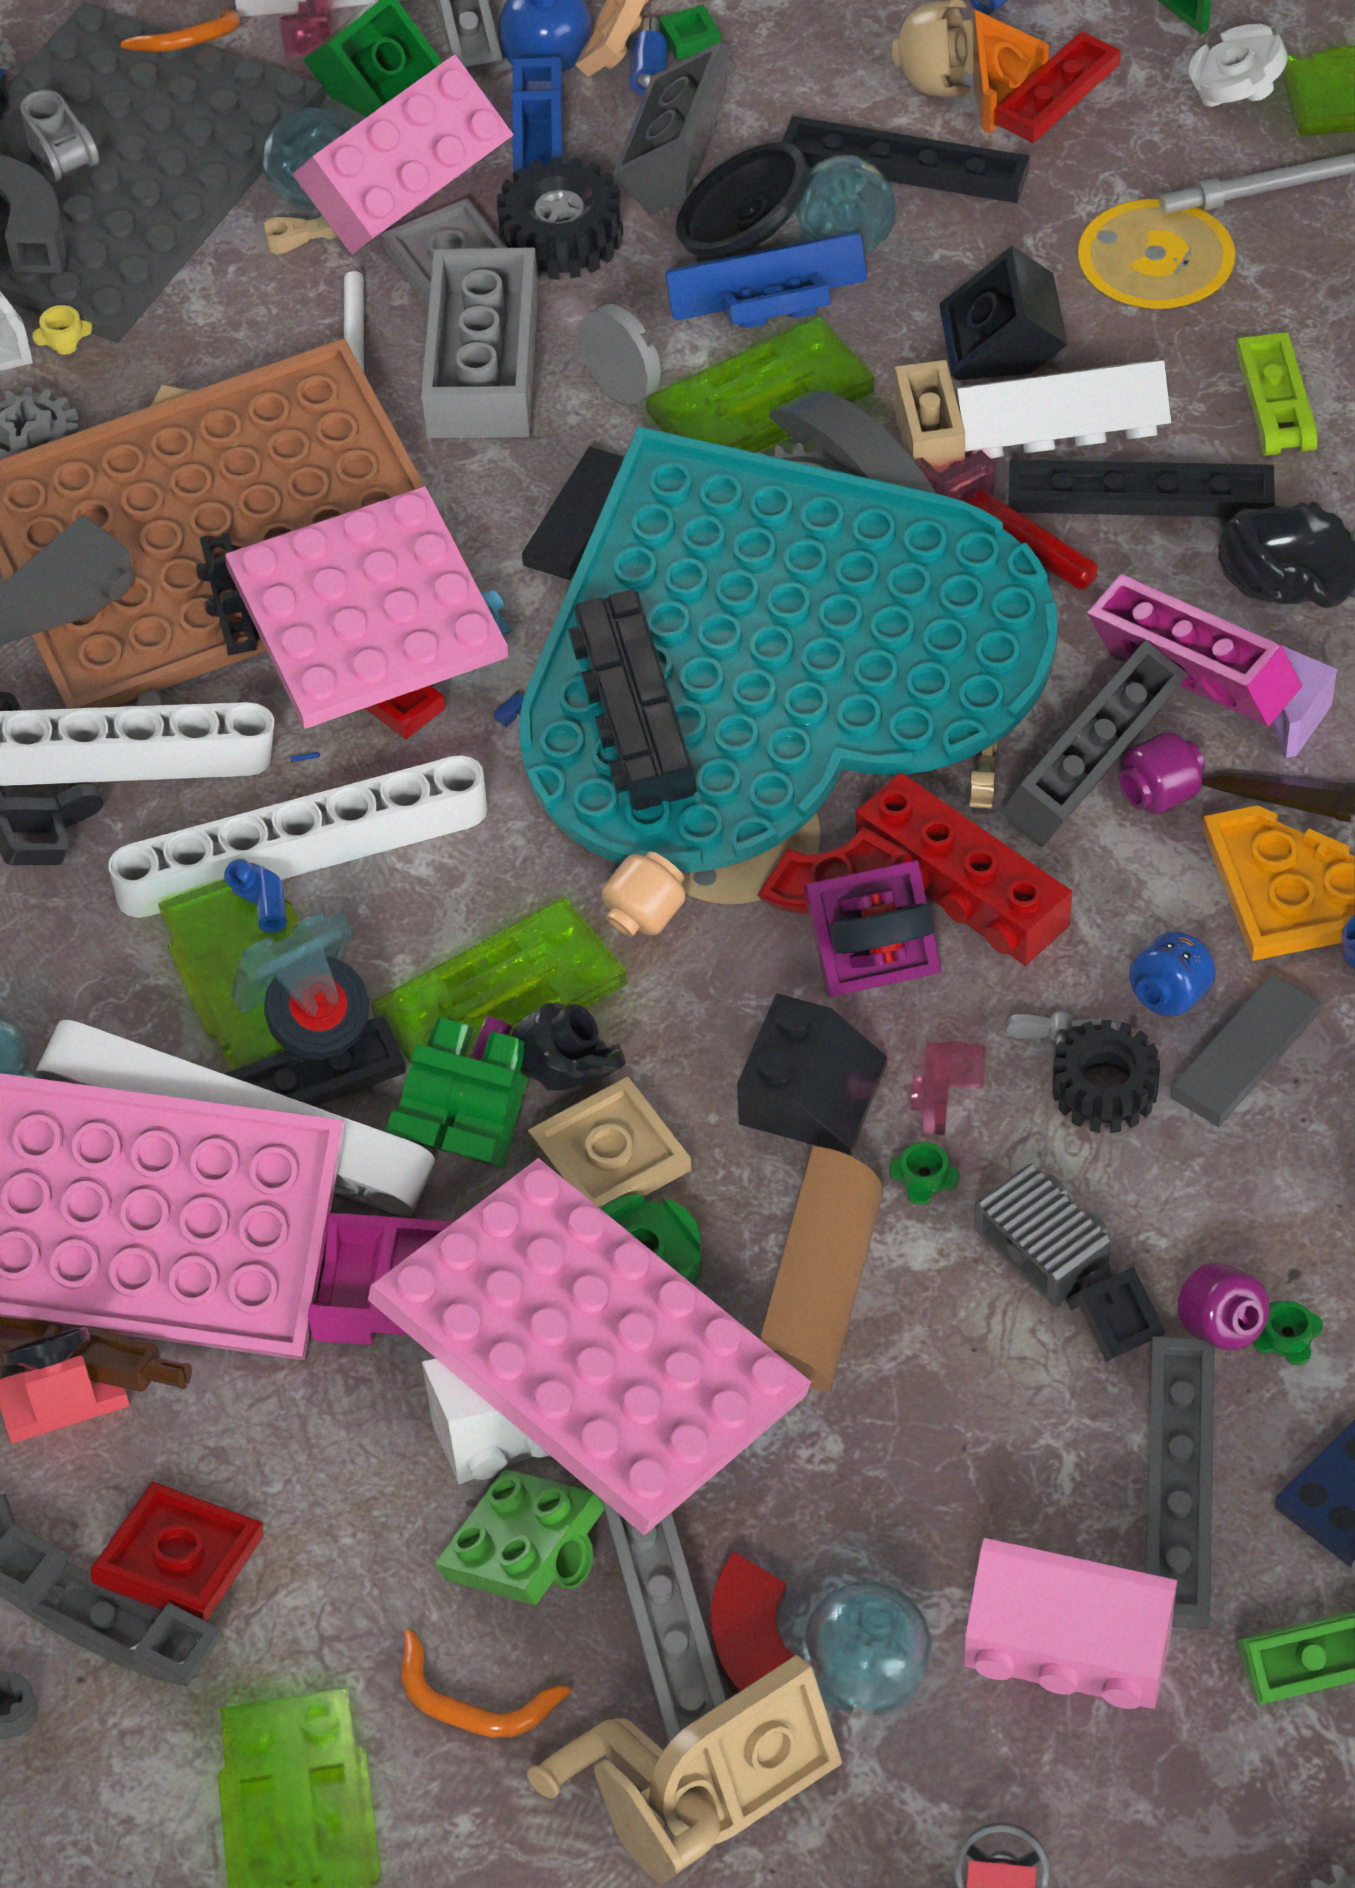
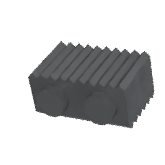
M1029 1163L975 1202L974 1229L1054 1307H1059L1064 1300L1071 1297L1072 1294L1079 1292L1081 1288L1077 1281L1078 1279L1109 1265L1111 1237L1105 1224L1093 1213L1085 1215L1082 1210H1078L1075 1203L1070 1202L1069 1194L1064 1185L1051 1174L1044 1177L1041 1171H1037L1034 1164Z

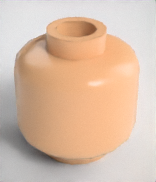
M649 851L645 856L633 854L626 857L601 891L602 900L610 910L605 917L606 920L615 929L630 938L637 931L648 936L661 933L686 899L685 890L681 885L684 880L683 874L670 861L652 851Z

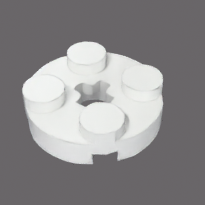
M1247 24L1221 33L1220 36L1223 42L1217 44L1211 50H1209L1207 43L1204 44L1190 61L1188 71L1202 103L1205 106L1212 107L1244 98L1257 101L1267 97L1274 90L1273 81L1285 68L1287 52L1279 34L1277 33V36L1273 35L1269 26L1264 24Z

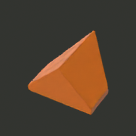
M974 9L973 87L982 130L991 134L998 127V125L994 124V109L1049 60L1050 44Z

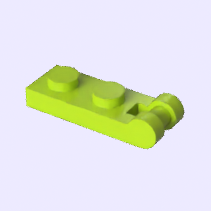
M1289 333L1238 338L1236 353L1258 428L1262 455H1280L1281 449L1298 448L1299 452L1316 451L1318 442L1317 429ZM1293 422L1294 427L1279 428L1278 423Z

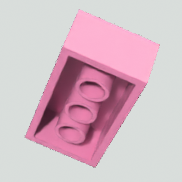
M454 54L316 153L292 175L351 255H353L511 138L513 133Z

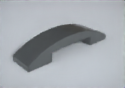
M811 390L770 410V419L794 440L802 445L814 440L855 476L936 494L924 473L901 444L880 423L852 402L830 392Z
M13 1523L0 1539V1596L66 1639L122 1667L160 1681L187 1687L223 1636L220 1628L170 1603H167L165 1608L160 1610L92 1584L91 1573L68 1562L64 1549Z

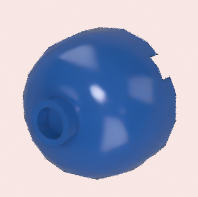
M507 0L499 17L502 55L511 65L512 59L561 57L562 72L576 66L575 63L593 32L589 8L584 0Z

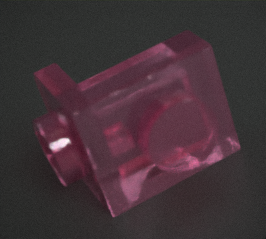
M960 1041L947 1043L927 1042L924 1075H913L911 1110H922V1134H946L949 1087L975 1089L984 1087L986 1053L984 1046L968 1045Z

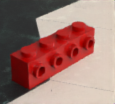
M900 772L855 811L856 834L864 827L907 851L913 858L912 861L918 860L925 896L940 905L952 920L960 924L965 923L984 936L988 943L999 953L1009 954L1026 966L1070 926L1072 890Z

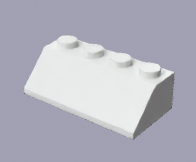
M1164 360L1134 362L953 387L965 430V452L972 451L973 460L1004 456L1003 446L1023 444L1024 453L1055 449L1054 439L1074 437L1075 446L1106 442L1105 432L1125 430L1126 439L1157 435L1156 425L1171 423Z

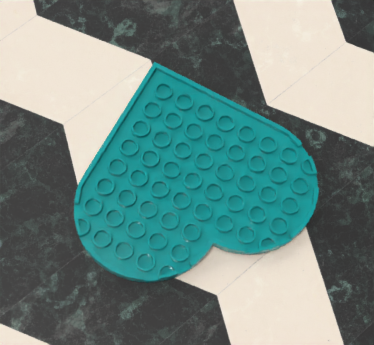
M638 426L523 698L519 722V739L529 784L546 814L560 830L592 853L615 863L621 864L626 857L633 854L645 856L649 851H652L670 861L681 873L719 869L756 857L795 834L816 814L833 791L842 770L878 775H898L900 772L912 774L931 771L974 756L996 743L1017 726L1033 708L1042 694L1051 675L1056 657L1058 640L1057 607L1047 582V573L1026 542L1023 544L1019 543L1011 534L1002 528V521L982 509L963 501ZM634 589L639 593L692 762L697 792L692 797L670 803L663 801L659 806L640 811L632 809L627 791L619 794L615 792L608 761L617 759L613 746L605 749L602 748L594 717L602 715L603 711L600 702L593 704L588 702L581 672L588 671L590 668L587 658L576 661L568 633V628L577 626L574 611L577 603L600 597L605 600L611 594Z

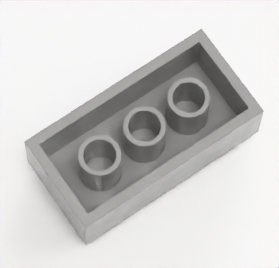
M535 248L434 249L421 393L427 438L530 437L539 298Z

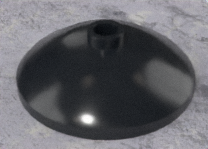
M783 142L758 145L728 159L710 172L693 189L682 205L676 220V235L688 252L701 257H725L763 243L780 230L801 202L809 178L807 160L797 147Z

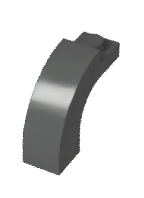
M0 155V221L7 224L5 239L13 272L62 273L67 246L58 201L53 188L31 166L14 158Z

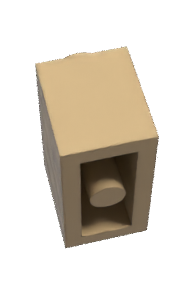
M941 360L896 366L895 414L904 449L919 466L930 483L965 478V430L947 361Z

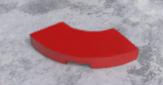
M862 827L848 843L827 853L804 854L787 849L757 896L763 902L775 908L809 915L803 888L804 884L909 862L913 858L907 851Z
M733 1551L718 1577L713 1593L711 1630L713 1645L721 1672L732 1691L737 1694L793 1658L794 1655L785 1647L777 1630V1612L787 1594L786 1583Z

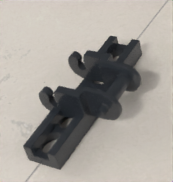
M229 532L222 533V538L210 541H208L207 536L200 537L205 563H200L196 566V573L200 580L210 581L214 598L205 601L206 613L219 618L228 656L257 650L250 615L227 569L226 558L223 556L212 559L211 550L214 548L224 549L226 553L233 551ZM231 577L229 580L219 581V579ZM231 589L235 590L234 592L223 593L221 595V598L219 599V595L221 592ZM241 612L242 620L236 623L228 622L226 615ZM235 632H244L248 640L242 644H235L231 635Z

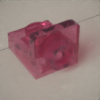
M328 0L298 2V14L280 16V30L287 58L306 56L332 34Z
M982 450L962 461L951 464L940 473L923 457L915 460V463L924 473L936 494L965 503L978 490H985L994 496V461Z

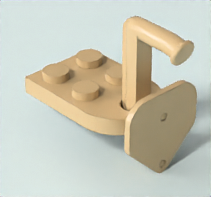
M796 1655L684 1728L672 1739L664 1751L631 1721L620 1718L609 1719L599 1723L556 1751L539 1766H531L528 1769L527 1777L538 1793L552 1799L558 1796L560 1792L559 1787L568 1779L598 1759L606 1756L610 1761L604 1759L596 1764L594 1772L615 1831L633 1860L659 1885H663L684 1868L704 1856L714 1844L735 1836L843 1763L812 1666ZM625 1775H627L643 1791L639 1792L636 1786ZM662 1827H666L675 1838L670 1840Z

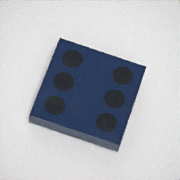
M1355 1420L1276 1496L1275 1508L1349 1567L1355 1561Z

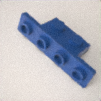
M857 231L669 269L665 272L670 312L675 320L722 311L732 325L738 324L742 328H754L766 324L768 318L785 314L792 318L811 316L817 312V308L831 305L829 289L864 282L867 279L862 236Z

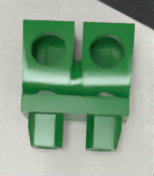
M439 1017L430 1034L427 1046L415 1044L411 1058L413 1063L404 1081L397 1111L392 1110L385 1132L418 1145L447 1153L450 1152L457 1156L505 1169L519 1115L521 1097L525 1093L529 1080L528 1077L519 1073L523 1061L525 1042L515 1037L490 1031L482 1061L465 1057L473 1028L457 1021Z

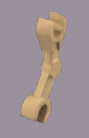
M323 215L317 219L306 221L299 218L274 217L264 222L269 252L274 254L289 252L309 242L310 239L320 237L333 239L338 237Z
M1000 740L983 750L981 756H978L977 771L972 770L970 807L992 809L995 785V757H993V752H997Z

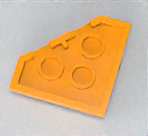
M1258 805L1204 816L1202 831L1252 961L1343 943L1342 932L1349 919L1355 914V856L1349 854L1350 846L1310 828L1304 834L1278 822V814Z

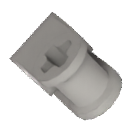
M39 90L30 93L23 99L20 109L27 144L39 160L51 182L60 181L62 174L85 164L89 167L99 164L98 152L89 131L77 120L58 93L50 90Z

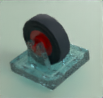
M343 910L328 918L324 912L314 914L293 928L295 934L277 943L274 942L273 938H267L255 943L242 953L243 960L238 963L231 995L241 1013H244L265 1002L264 1015L271 1035L283 1049L300 1058L323 1060L341 1055L358 1041L368 1022L370 1000L364 982L350 965L343 962L354 931Z

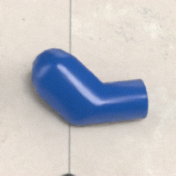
M245 859L232 861L224 872L225 883L232 888L233 893L238 897L257 906L259 928L265 932H278L285 928L287 921L284 887L280 877L260 865L247 862Z

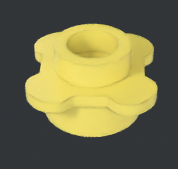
M58 305L43 312L39 320L41 328L33 331L32 338L33 342L38 346L48 345L57 353L68 355L76 351L77 345L83 336L91 334L92 324L81 320L76 309L66 305Z

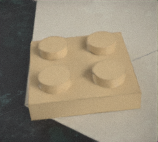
M628 1076L528 1129L529 1144L541 1160L599 1208L623 1196L643 1194L646 1196L692 1170L689 1154Z

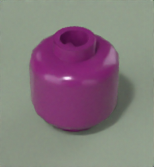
M1171 732L1160 733L1131 748L1125 754L1122 761V770L1119 772V784L1124 796L1133 807L1144 809L1151 814H1164L1198 794L1202 787V771L1204 770L1205 762L1202 753L1193 742H1185L1180 736Z
M1222 1263L1202 1265L1192 1272L1182 1285L1177 1300L1178 1316L1183 1327L1198 1339L1208 1341L1216 1348L1229 1351L1245 1348L1257 1340L1266 1326L1270 1313L1269 1297L1263 1284L1252 1275Z

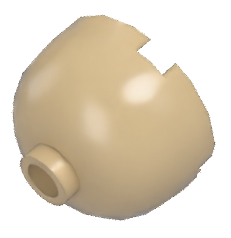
M935 0L924 3L908 14L900 29L899 38L893 40L892 56L895 66L902 68L906 80L914 89L931 97H961L968 94L971 86H961L965 72L973 74L974 28L972 20H962L958 10L960 8H967L962 0Z

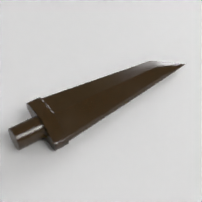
M1222 772L1205 776L1202 780L1203 786L1219 791L1335 818L1338 821L1350 823L1355 814V783L1351 782L1338 783Z

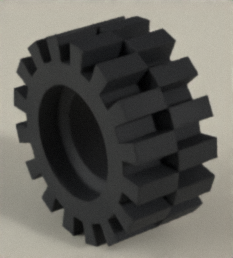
M1101 1020V1029L1094 1030L1091 1021L1083 1023L1081 1026V1036L1072 1029L1066 1034L1065 1043L1060 1041L1056 1048L1052 1082L1054 1101L1059 1100L1058 1109L1064 1116L1072 1111V1123L1079 1127L1087 1119L1091 1121L1090 1131L1100 1133L1101 1123H1109L1110 1133L1121 1132V1123L1125 1120L1131 1129L1139 1124L1140 1114L1146 1118L1152 1112L1153 1103L1157 1101L1160 1076V1059L1157 1060L1158 1050L1154 1043L1147 1046L1148 1036L1141 1030L1132 1037V1025L1125 1022L1121 1023L1119 1031L1111 1029L1112 1020ZM1096 1066H1112L1124 1071L1129 1078L1123 1084L1104 1087L1089 1082L1084 1078L1083 1074L1088 1069Z

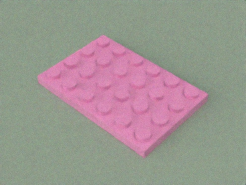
M0 1073V1317L56 1322L62 1327L98 1328L119 1335L305 1361L310 1335L308 1310L309 1305L315 1303L328 1220L345 1131L344 1121Z
M539 1158L375 1281L369 1291V1302L643 1535H646L804 1399L811 1384L808 1378Z

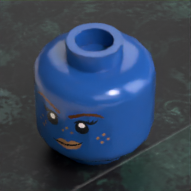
M1168 931L1156 937L1135 957L1130 965L1129 980L1138 1000L1150 1011L1162 1016L1176 1017L1189 1011L1208 993L1215 982L1216 969L1209 949L1201 940L1181 931Z

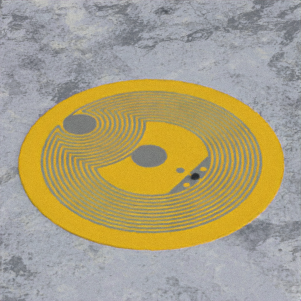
M1159 199L1131 201L1103 212L1084 230L1078 246L1080 267L1094 287L1110 298L1124 304L1150 309L1182 307L1212 295L1231 275L1236 258L1234 242L1229 232L1215 217L1198 207L1163 214Z

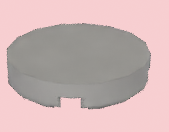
M607 304L588 312L580 322L579 341L582 356L591 375L601 389L609 396L626 405L639 404L659 388L661 377L659 354L653 343L649 346L646 345L645 340L641 336L646 330L634 315L622 307Z

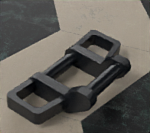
M0 692V711L21 710L13 694ZM91 782L67 783L69 789L57 794L56 798L6 797L3 786H0V854L3 861L9 865L62 864L69 848L65 829L96 814L103 807L104 802L98 786L91 784ZM13 833H47L50 844L21 843L16 840Z

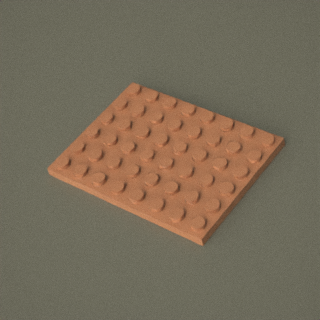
M343 338L1 459L0 574L5 582L82 515L129 548L135 581L123 597L116 601H111L95 615L30 636L64 709L116 707L138 699L139 694L149 690L159 691L267 651L251 619L257 650L228 656L219 618L208 615L204 606L207 599H214L210 581L200 580L196 573V566L200 563H205L200 537L207 536L208 541L220 539L222 538V533L229 532L232 548L235 551L424 487L425 484L346 339ZM240 439L237 447L230 448V446L234 445ZM454 540L466 566L468 567V563L466 562L462 552L460 551L456 541ZM221 548L211 550L212 559L223 557L226 554V551ZM231 577L219 579V581L229 580ZM231 589L221 592L219 595V599L221 598V595L223 593L234 592L235 590ZM241 612L226 615L230 623L242 620ZM235 632L231 635L235 644H242L248 640L244 632Z

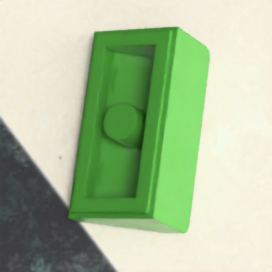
M1355 1609L1235 1638L1238 1654L1258 1705L1355 1682Z

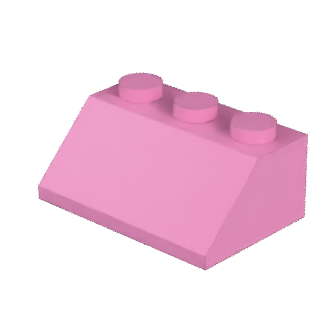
M984 1538L965 1635L964 1667L976 1669L981 1675L995 1680H1007L1013 1677L1039 1683L1044 1689L1057 1694L1067 1695L1079 1692L1101 1697L1109 1704L1123 1709H1135L1141 1706L1155 1710L1170 1644L1177 1580Z

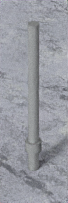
M1355 152L1220 181L1217 177L1197 181L1193 188L1161 194L1159 197L1160 208L1163 214L1195 207L1205 211L1222 207L1224 201L1355 173Z

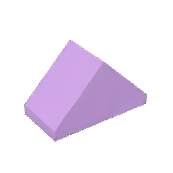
M1282 646L1303 686L1272 722L1285 758L1297 756L1332 706L1337 669Z

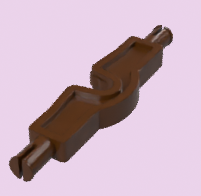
M0 1317V1361L5 1362L2 1353L7 1350L63 1332L61 1325L56 1322ZM98 1328L88 1329L90 1340L82 1343L70 1357L71 1359L80 1355L83 1356L90 1381L139 1392L146 1390L151 1382L185 1389L187 1387L186 1383L189 1384L192 1376V1368L189 1363L160 1358L158 1347L155 1344L128 1339ZM24 1367V1369H25L27 1372L33 1370V1369Z

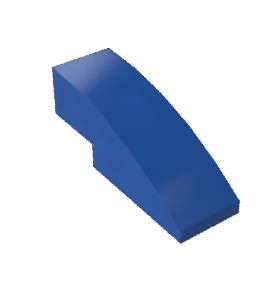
M561 57L512 59L513 172L522 168L527 173L530 171V163L540 160L542 166L551 165L550 158L561 157V164H563L564 120Z

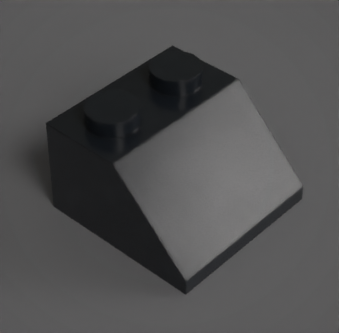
M1012 245L939 304L951 375L957 380L1031 374L1068 345L1054 274Z
M776 993L737 1083L739 1125L851 1155L886 1069L887 1056L832 1008Z

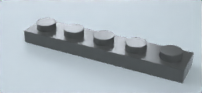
M1153 1337L1151 1349L1145 1573L1177 1580L1172 1627L1208 1629L1211 1584L1215 1346L1204 1339Z

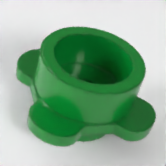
M920 1142L909 1146L902 1154V1157L893 1159L889 1166L891 1178L901 1181L908 1190V1200L918 1205L927 1204L931 1200L932 1195L943 1189L952 1190L960 1182L959 1170L949 1166L946 1152L934 1143ZM928 1172L930 1175L922 1177L919 1173Z
M1276 1301L1270 1303V1313L1266 1326L1257 1340L1252 1342L1254 1348L1263 1354L1273 1352L1279 1356L1286 1357L1287 1361L1292 1365L1307 1363L1311 1358V1350L1309 1348L1314 1337L1322 1333V1320L1297 1302ZM1282 1331H1290L1293 1335L1286 1337L1282 1334Z

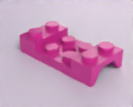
M330 1213L325 1242V1264L318 1300L310 1304L308 1310V1320L313 1341L373 1345L375 1333L408 1335L368 1301L370 1287L375 1281L454 1221Z

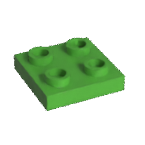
M504 1469L460 1530L454 1535L452 1541L434 1565L447 1581L536 1606L550 1585L573 1589L587 1578L593 1562V1547L587 1533L605 1510V1506L599 1497L590 1490Z

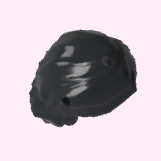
M1300 502L1292 508L1272 506L1262 510L1244 508L1229 520L1227 527L1221 534L1218 545V559L1223 573L1245 596L1280 604H1300L1312 601L1321 608L1338 606L1348 596L1355 597V541L1351 539V533L1343 526L1342 520L1334 513L1324 511L1318 502H1311L1308 505L1306 502Z

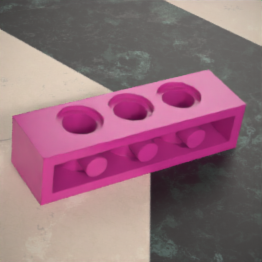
M1123 574L1119 575L1087 612L1110 654L1127 661L1139 646L1147 640L1189 674L1180 685L1181 687L1267 727L1303 687L1282 645Z

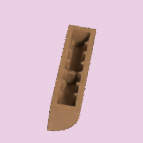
M818 1146L812 1147L760 1340L811 1381L810 1389L831 1392L880 1207L883 1186L878 1176L861 1161L845 1153Z

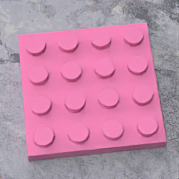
M426 486L225 554L227 569L304 729L508 658V645Z

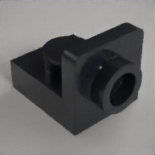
M1111 1265L1096 1270L1078 1279L1077 1281L1082 1291L1066 1299L1070 1310L1078 1307L1081 1308L1106 1362L1152 1341L1153 1337H1160L1166 1334L1134 1267L1117 1275L1114 1274Z

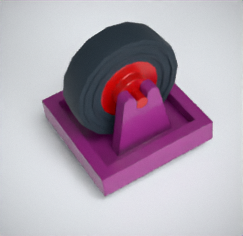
M918 860L803 885L827 997H835L942 973L933 934L934 923L932 913L926 901Z

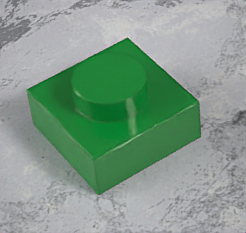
M704 4L659 17L660 33L666 38L668 46L677 61L689 58L721 41V33Z

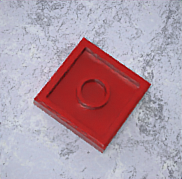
M152 1481L91 1567V1583L163 1610L167 1603H170L207 1622L262 1540L263 1522Z

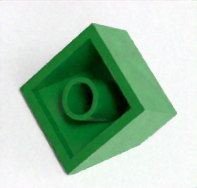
M398 0L373 1L302 58L319 83L324 84V89L330 98L366 117L443 63Z

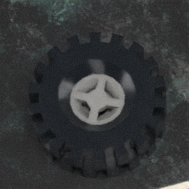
M561 157L550 158L551 165L542 166L540 160L530 163V171L527 173L522 168H519L513 172L514 182L506 179L501 186L502 194L498 193L499 233L500 239L507 248H535L537 277H539L542 271L548 272L549 279L559 280L560 273L569 272L570 279L581 277L580 269L587 268L590 273H593L600 269V259L609 263L614 258V249H620L622 244L621 235H623L620 190L618 184L614 185L613 177L608 172L601 175L600 166L592 162L587 168L582 167V159L572 157L570 164H561Z

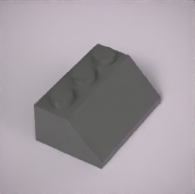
M723 41L655 74L649 81L612 174L615 180L649 215L668 206L671 208L679 206L691 193L692 187L690 185L697 167L704 159L705 154L703 151L710 134L717 125L716 118L724 99L728 47Z

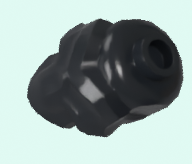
M558 1002L544 1003L515 1023L511 1037L525 1042L521 1070L533 1079L541 1082L547 1091H561L579 1085L586 1086L593 1080L611 1075L626 1064L620 1044L607 1047L603 1039L598 1037V1027L593 1016L586 1008L579 1004L565 1006Z

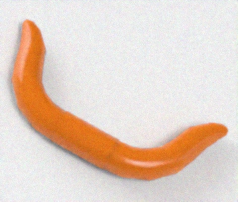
M226 8L221 11L220 18L175 32L131 37L123 40L120 43V47L140 52H166L192 47L234 32L240 24V16L235 11Z
M406 1629L404 1632L401 1681L408 1699L422 1713L468 1732L490 1738L515 1737L534 1729L572 1691L569 1686L556 1685L540 1691L519 1710L509 1713L487 1711L434 1691L424 1677L425 1651L418 1635L410 1629Z

